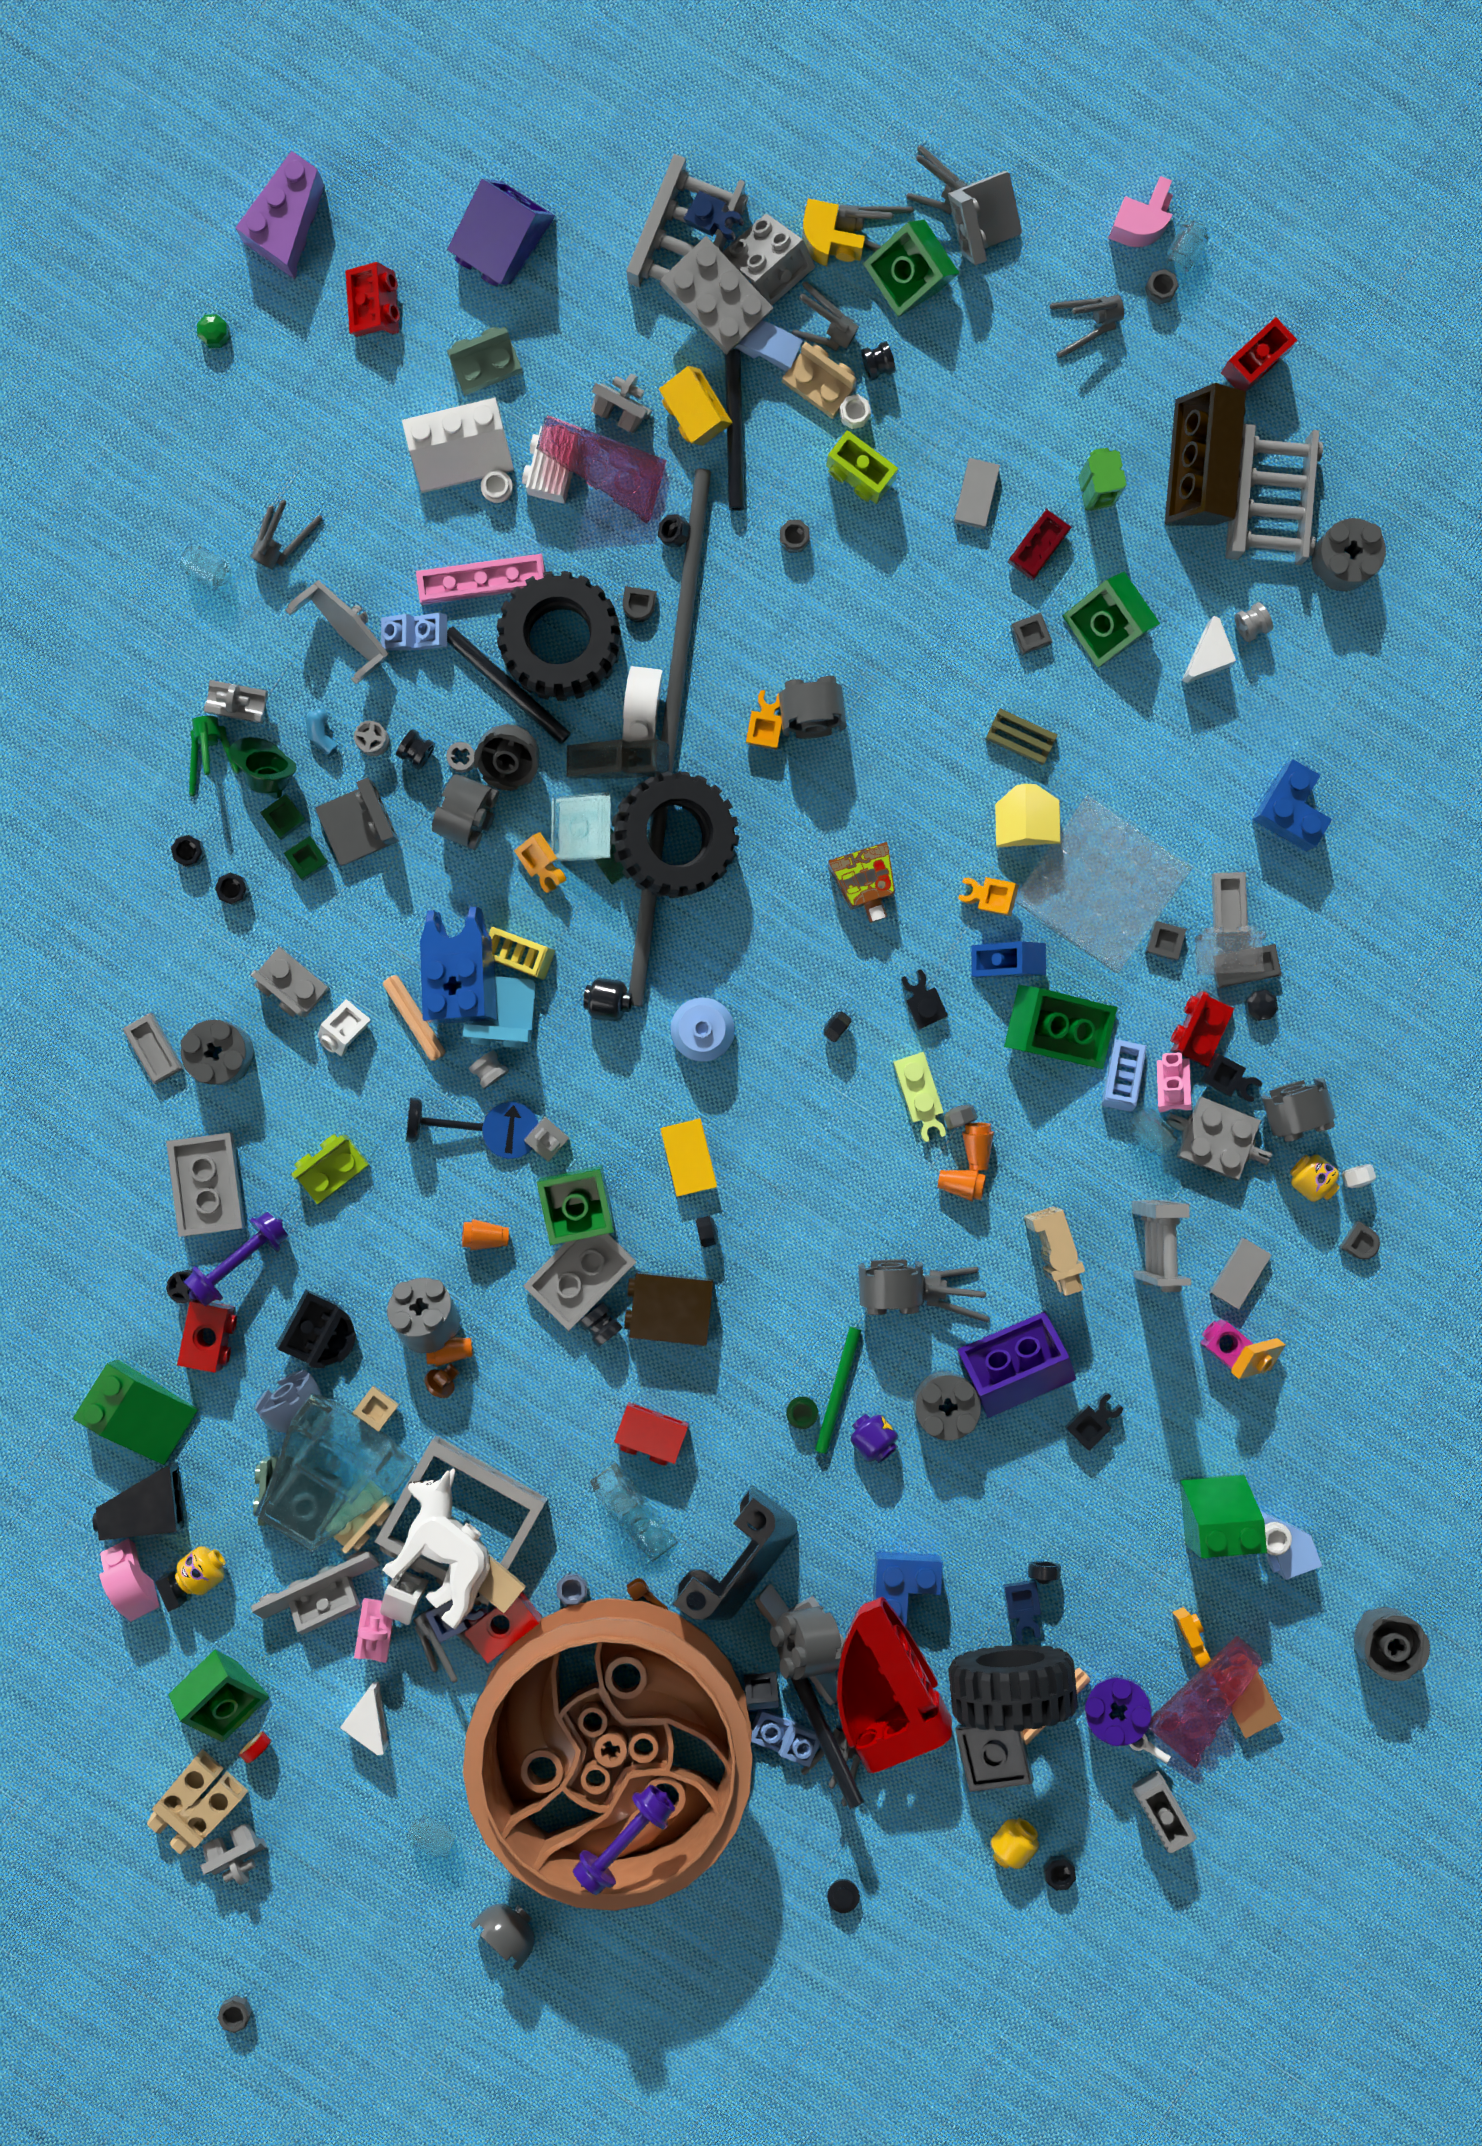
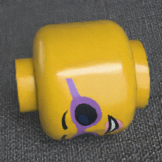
M1318 1154L1310 1157L1304 1155L1290 1171L1292 1175L1291 1185L1311 1202H1316L1322 1198L1329 1200L1340 1187L1336 1183L1339 1171Z
M205 1546L197 1547L178 1562L175 1579L185 1593L204 1595L224 1579L225 1572L223 1566L226 1564L225 1559L216 1549L211 1551Z

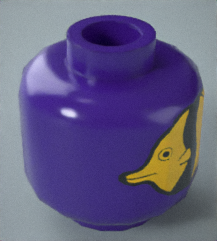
M865 1414L852 1425L855 1431L852 1433L850 1441L866 1461L876 1460L880 1463L898 1448L895 1444L898 1440V1434L884 1416L878 1414L869 1417Z

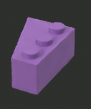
M291 151L235 227L245 245L293 279L296 277L298 271L297 264L301 252L304 251L306 246V236L310 223H313L325 186L318 169Z

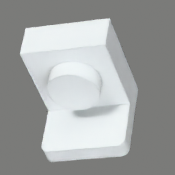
M346 999L320 1025L318 1032L320 1043L329 1052L335 1051L339 1056H343L347 1051L348 1045L369 1025L371 1019Z

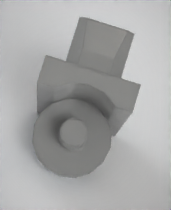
M632 373L627 377L626 381L618 376L614 378L612 385L621 389L620 393L603 383H595L592 392L596 396L591 411L608 419L614 405L621 407L624 411L617 425L631 433L637 430L643 419H649L653 410L630 398L632 395L641 400L645 392L636 387L638 377Z
M210 680L204 712L262 724L268 691Z
M250 1824L240 1825L230 1831L235 1848L227 1851L222 1838L214 1839L203 1845L206 1863L200 1865L203 1875H207L210 1872L216 1875L230 1867V1870L222 1874L226 1883L232 1879H235L239 1885L249 1881L248 1871L255 1868L256 1864L252 1858L246 1862H243V1860L267 1848L264 1838H256Z

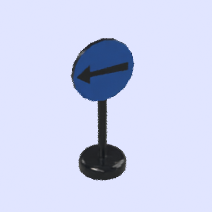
M410 1097L405 1142H416L419 1139L421 1125L482 1131L483 1140L488 1149L495 1155L506 1159L520 1158L532 1150V1147L524 1139L539 1122L535 1114L523 1104L516 1102L501 1103L490 1110L485 1116L483 1123L422 1117V1101L418 1098Z

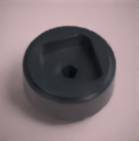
M1034 1561L1028 1564V1577L1036 1579L1039 1584H1049L1053 1580L1060 1579L1061 1566L1053 1562Z

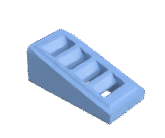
M1114 1040L1103 1091L1102 1106L1128 1112L1134 1110L1138 1099L1146 1045ZM1119 1053L1137 1056L1136 1061L1120 1058ZM1117 1065L1132 1068L1134 1073L1117 1070ZM1115 1078L1129 1081L1131 1086L1114 1083ZM1112 1092H1118V1093H1122V1094H1127V1095H1129V1096H1128V1097H1124V1096H1120V1095H1115V1094H1112Z

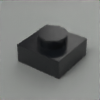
M175 1571L162 1576L155 1582L168 1612L180 1607L187 1601V1593L178 1585L175 1579Z
M776 1672L744 1675L747 1711L779 1708Z

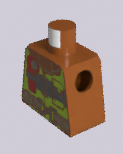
M887 842L828 861V868L851 910L864 906L869 923L888 917L883 899L894 896L895 888Z

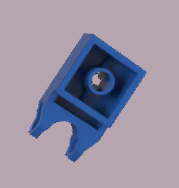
M477 906L469 907L465 927L460 934L451 938L446 933L440 912H435V910L427 911L426 923L420 939L423 1021L437 1025L497 1020L495 959L492 955V939L485 926L482 909ZM461 983V984H462V987L459 988V989H456L457 986H458V984Z

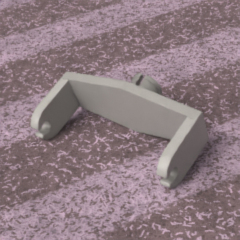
M318 580L292 600L285 611L292 615L312 600L338 634L369 661L351 679L355 684H358L383 663L388 656V652L365 625L368 622L367 613L364 611L362 614L357 615L363 608L358 605L350 608Z

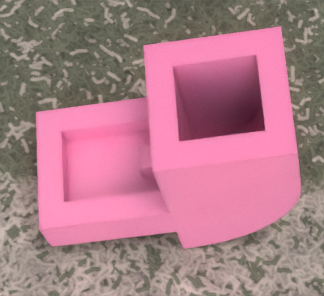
M1160 176L1148 205L1125 196L1108 239L1130 247H1144L1157 241L1165 232L1173 215L1167 213L1173 194L1168 193L1172 180Z
M128 1538L100 1553L104 1570L103 1573L99 1574L102 1586L110 1602L121 1615L131 1622L160 1607L154 1580L141 1570L134 1542Z

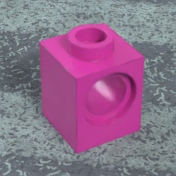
M1222 1319L1218 1323L1213 1321L1204 1330L1202 1336L1205 1338L1200 1343L1230 1369H1232L1243 1348L1253 1344L1230 1323ZM1225 1335H1230L1233 1340L1231 1348L1227 1351H1221L1219 1347L1220 1339Z

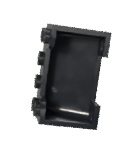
M753 1485L743 1497L740 1503V1515L733 1523V1525L751 1537L752 1540L723 1579L718 1581L708 1572L702 1569H694L689 1571L675 1588L673 1605L693 1619L728 1620L735 1616L797 1532L795 1518ZM747 1523L753 1526L756 1530L750 1528Z

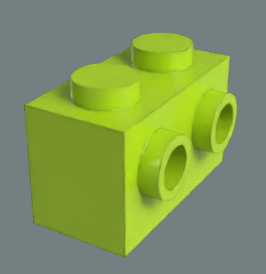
M846 430L827 456L826 467L829 468V474L841 483L846 481L853 486L855 494L866 502L871 500L878 504L897 477L898 467L848 430Z

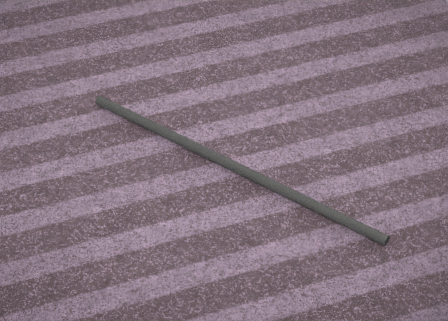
M702 468L695 471L689 525L691 527L689 539L686 541L656 776L665 772L673 774L711 471ZM668 806L656 810L652 814L648 844L661 861ZM647 889L641 891L628 992L632 993L633 996L632 1006L643 1007L657 896L651 895V891Z

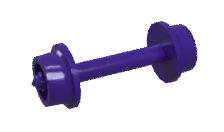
M265 1212L258 1218L252 1217L249 1221L258 1233L207 1276L196 1266L192 1267V1274L184 1281V1284L190 1290L189 1299H198L205 1307L214 1300L221 1301L223 1297L215 1288V1285L266 1242L276 1252L281 1250L280 1244L288 1237L287 1232L282 1227L283 1220L275 1219L269 1212Z
M649 1785L641 1793L635 1792L633 1794V1802L640 1810L636 1817L599 1858L587 1850H583L580 1853V1861L573 1869V1873L580 1882L581 1887H584L594 1895H599L606 1887H613L616 1884V1880L608 1867L649 1822H652L661 1829L668 1827L667 1820L675 1811V1807L667 1797V1792H662L657 1787Z

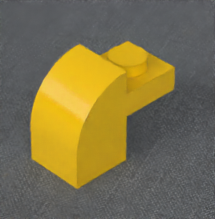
M808 198L803 219L802 239L811 258L826 267L830 255H835L837 259L845 262L861 261L865 236L835 230L839 205Z

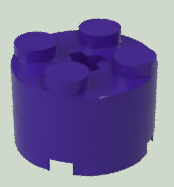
M1115 1676L1103 1679L1094 1686L1086 1701L1085 1715L1091 1731L1097 1738L1112 1746H1126L1135 1743L1146 1733L1151 1722L1152 1707L1147 1692L1139 1683L1126 1677ZM1116 1702L1118 1706L1124 1704L1127 1707L1124 1712L1125 1718L1121 1719L1119 1716L1113 1717L1111 1715L1113 1711L1112 1703Z

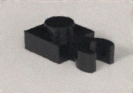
M921 969L916 971L919 983L915 986L908 983L906 976L901 978L903 988L913 995L912 998L905 1002L918 1030L948 1017L936 988L934 987L926 991V975Z
M1214 1053L1209 1066L1200 1080L1202 1083L1232 1097L1236 1090L1237 1095L1241 1099L1253 1102L1255 1098L1247 1094V1086L1249 1084L1262 1086V1082L1257 1078L1242 1077L1246 1070L1245 1067L1218 1053Z
M1107 1392L1099 1397L1095 1410L1087 1404L1065 1426L1088 1451L1112 1429L1106 1421L1109 1418L1118 1417L1124 1409L1118 1404L1113 1410H1107L1105 1404L1112 1397Z

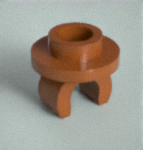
M449 1364L444 1371L442 1369L430 1370L424 1378L427 1390L433 1396L439 1398L450 1397L455 1390L453 1380L460 1372L452 1364Z

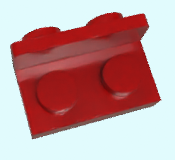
M378 262L345 270L349 333L356 337L381 330L392 335L399 333L400 312L397 306L396 290L398 282L395 272Z
M1204 991L1197 993L1196 997L1191 995L1184 1008V1013L1187 1014L1183 1025L1178 1024L1171 1036L1170 1042L1174 1043L1171 1051L1181 1053L1183 1057L1189 1058L1205 1067L1209 1066L1235 1008L1209 997V994Z

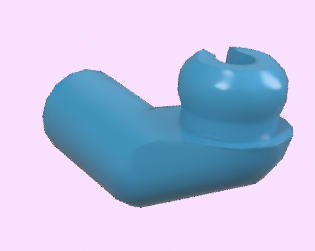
M317 708L309 712L305 719L307 738L324 754L331 757L337 751L339 745L325 734L324 725L329 719L327 712Z

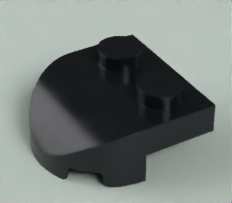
M305 1289L275 1347L279 1351L306 1362L310 1367L325 1368V1366L337 1361L342 1362L350 1354L355 1343L356 1333L351 1318L340 1305Z

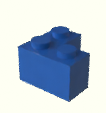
M1292 759L1283 765L1252 820L1306 852L1317 847L1332 819L1307 805L1305 801L1321 775Z
M875 1551L873 1600L884 1597L903 1624L907 1626L908 1593L941 1595L943 1562L940 1555Z

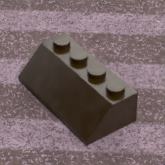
M1213 383L1175 399L1165 525L1215 526L1235 519L1238 507L1237 493L1240 478L1241 448L1243 445V423L1246 412V391Z

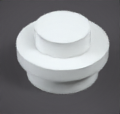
M493 470L482 478L481 491L488 501L502 503L511 496L513 484L505 472Z
M1279 1522L1267 1523L1265 1525L1267 1553L1275 1556L1284 1554L1290 1548L1292 1542L1289 1529Z

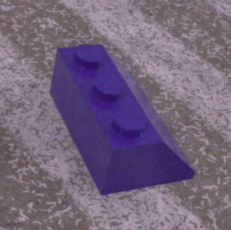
M1045 1311L957 1349L971 1384L978 1393L980 1403L987 1418L1077 1380L1070 1357Z

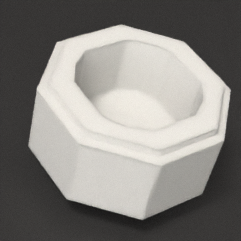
M859 394L846 397L839 409L841 422L851 429L864 427L871 416L869 401Z
M1371 1164L1357 1166L1345 1170L1341 1174L1344 1185L1348 1188H1361L1369 1185L1376 1179L1374 1168Z

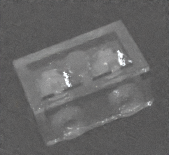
M1256 926L1236 927V932H1224V927L1204 928V933L1195 937L1197 975L1264 972L1262 939L1266 938V932L1256 931Z

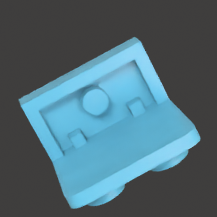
M495 976L497 1020L468 1022V1024H464L463 1037L471 1039V1045L490 1046V1040L503 1041V1047L522 1049L523 1043L531 1044L536 983L531 979Z

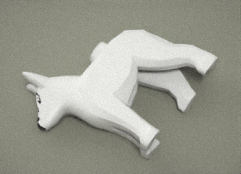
M451 1469V1471L445 1472L441 1480L409 1482L408 1490L421 1503V1510L409 1529L408 1538L401 1553L394 1561L387 1563L382 1570L392 1579L396 1580L421 1555L439 1563L449 1564L442 1587L435 1592H429L426 1598L436 1608L452 1599L453 1605L451 1609L445 1612L441 1619L453 1629H457L464 1617L473 1608L478 1590L488 1574L490 1565L489 1551L479 1539L481 1533L472 1525L466 1523L463 1526L452 1517L451 1487L455 1476V1469Z

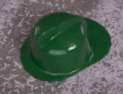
M242 738L233 742L229 748V756L244 772L247 785L251 790L269 794L275 799L282 796V791L287 787L290 776L297 770L296 763L292 759L287 757L276 745L261 738Z

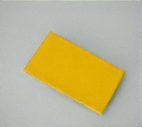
M701 1118L660 1128L676 1196L717 1187Z

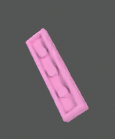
M542 554L416 571L421 605L511 593L517 586L520 589L527 585L525 580L534 576L535 580L544 578L543 573L545 569Z

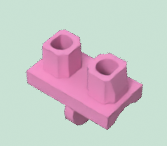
M1165 1053L1162 1055V1060H1157L1159 1112H1166L1170 1109L1192 1110L1189 1058L1182 1059L1181 1053Z
M363 1599L354 1655L356 1659H371L383 1663L388 1661L394 1619L380 1614L382 1600Z

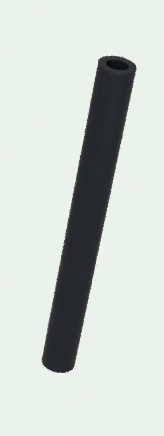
M732 349L727 355L725 354L726 413L732 421V424L727 427L729 510L741 511L745 509L741 353L738 349Z
M453 626L447 630V643L560 745L568 739L571 732Z
M790 1678L849 1810L863 1804L864 1800L808 1678L799 1680Z

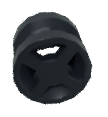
M887 341L879 343L878 347L874 349L868 347L861 349L862 361L870 381L877 379L879 374L895 373V362Z
M412 729L400 743L396 756L402 760L408 759L411 761L412 766L419 770L430 758L435 748V743L430 739H422L419 732Z
M192 1270L176 1272L168 1279L166 1290L168 1296L173 1301L187 1303L194 1300L189 1299V1289L183 1279L186 1280L192 1274Z

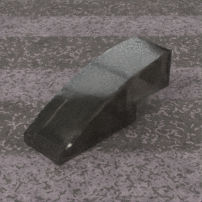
M620 739L567 745L566 777L644 778L655 777L661 773L669 772V744L658 739L632 742Z

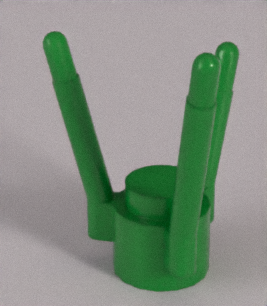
M207 715L192 719L193 730L190 731L192 742L189 777L190 796H195L199 746H201L205 775L210 774L209 746L217 745L218 739L221 740L234 773H240V768L229 756L231 745L227 738L226 727L219 726L216 716Z

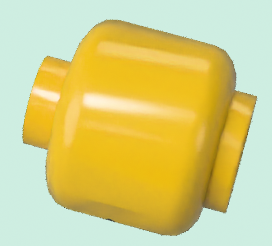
M1022 1818L1017 1820L1007 1819L991 1839L995 1861L1004 1868H1024L1038 1851V1832L1028 1821Z

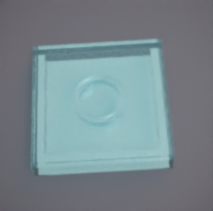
M601 792L552 797L551 849L558 858L555 860L556 862L610 858V793Z

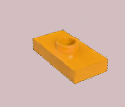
M1276 1338L1245 1346L1233 1365L1231 1373L1238 1379L1270 1371L1286 1344Z

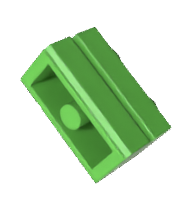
M1100 448L1090 452V457L1085 462L1078 476L1080 489L1084 492L1082 498L1085 510L1092 511L1114 506L1125 489L1127 483L1124 471L1121 470L1123 465L1119 451H1109V448Z

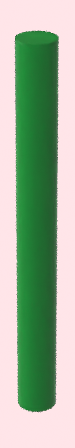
M849 1326L815 1448V1451L820 1453H828L862 1330Z

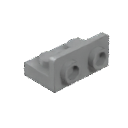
M278 947L258 971L254 970L251 973V976L257 980L254 986L268 997L273 993L281 1000L278 1006L292 1017L296 1014L306 1017L330 989L282 947Z

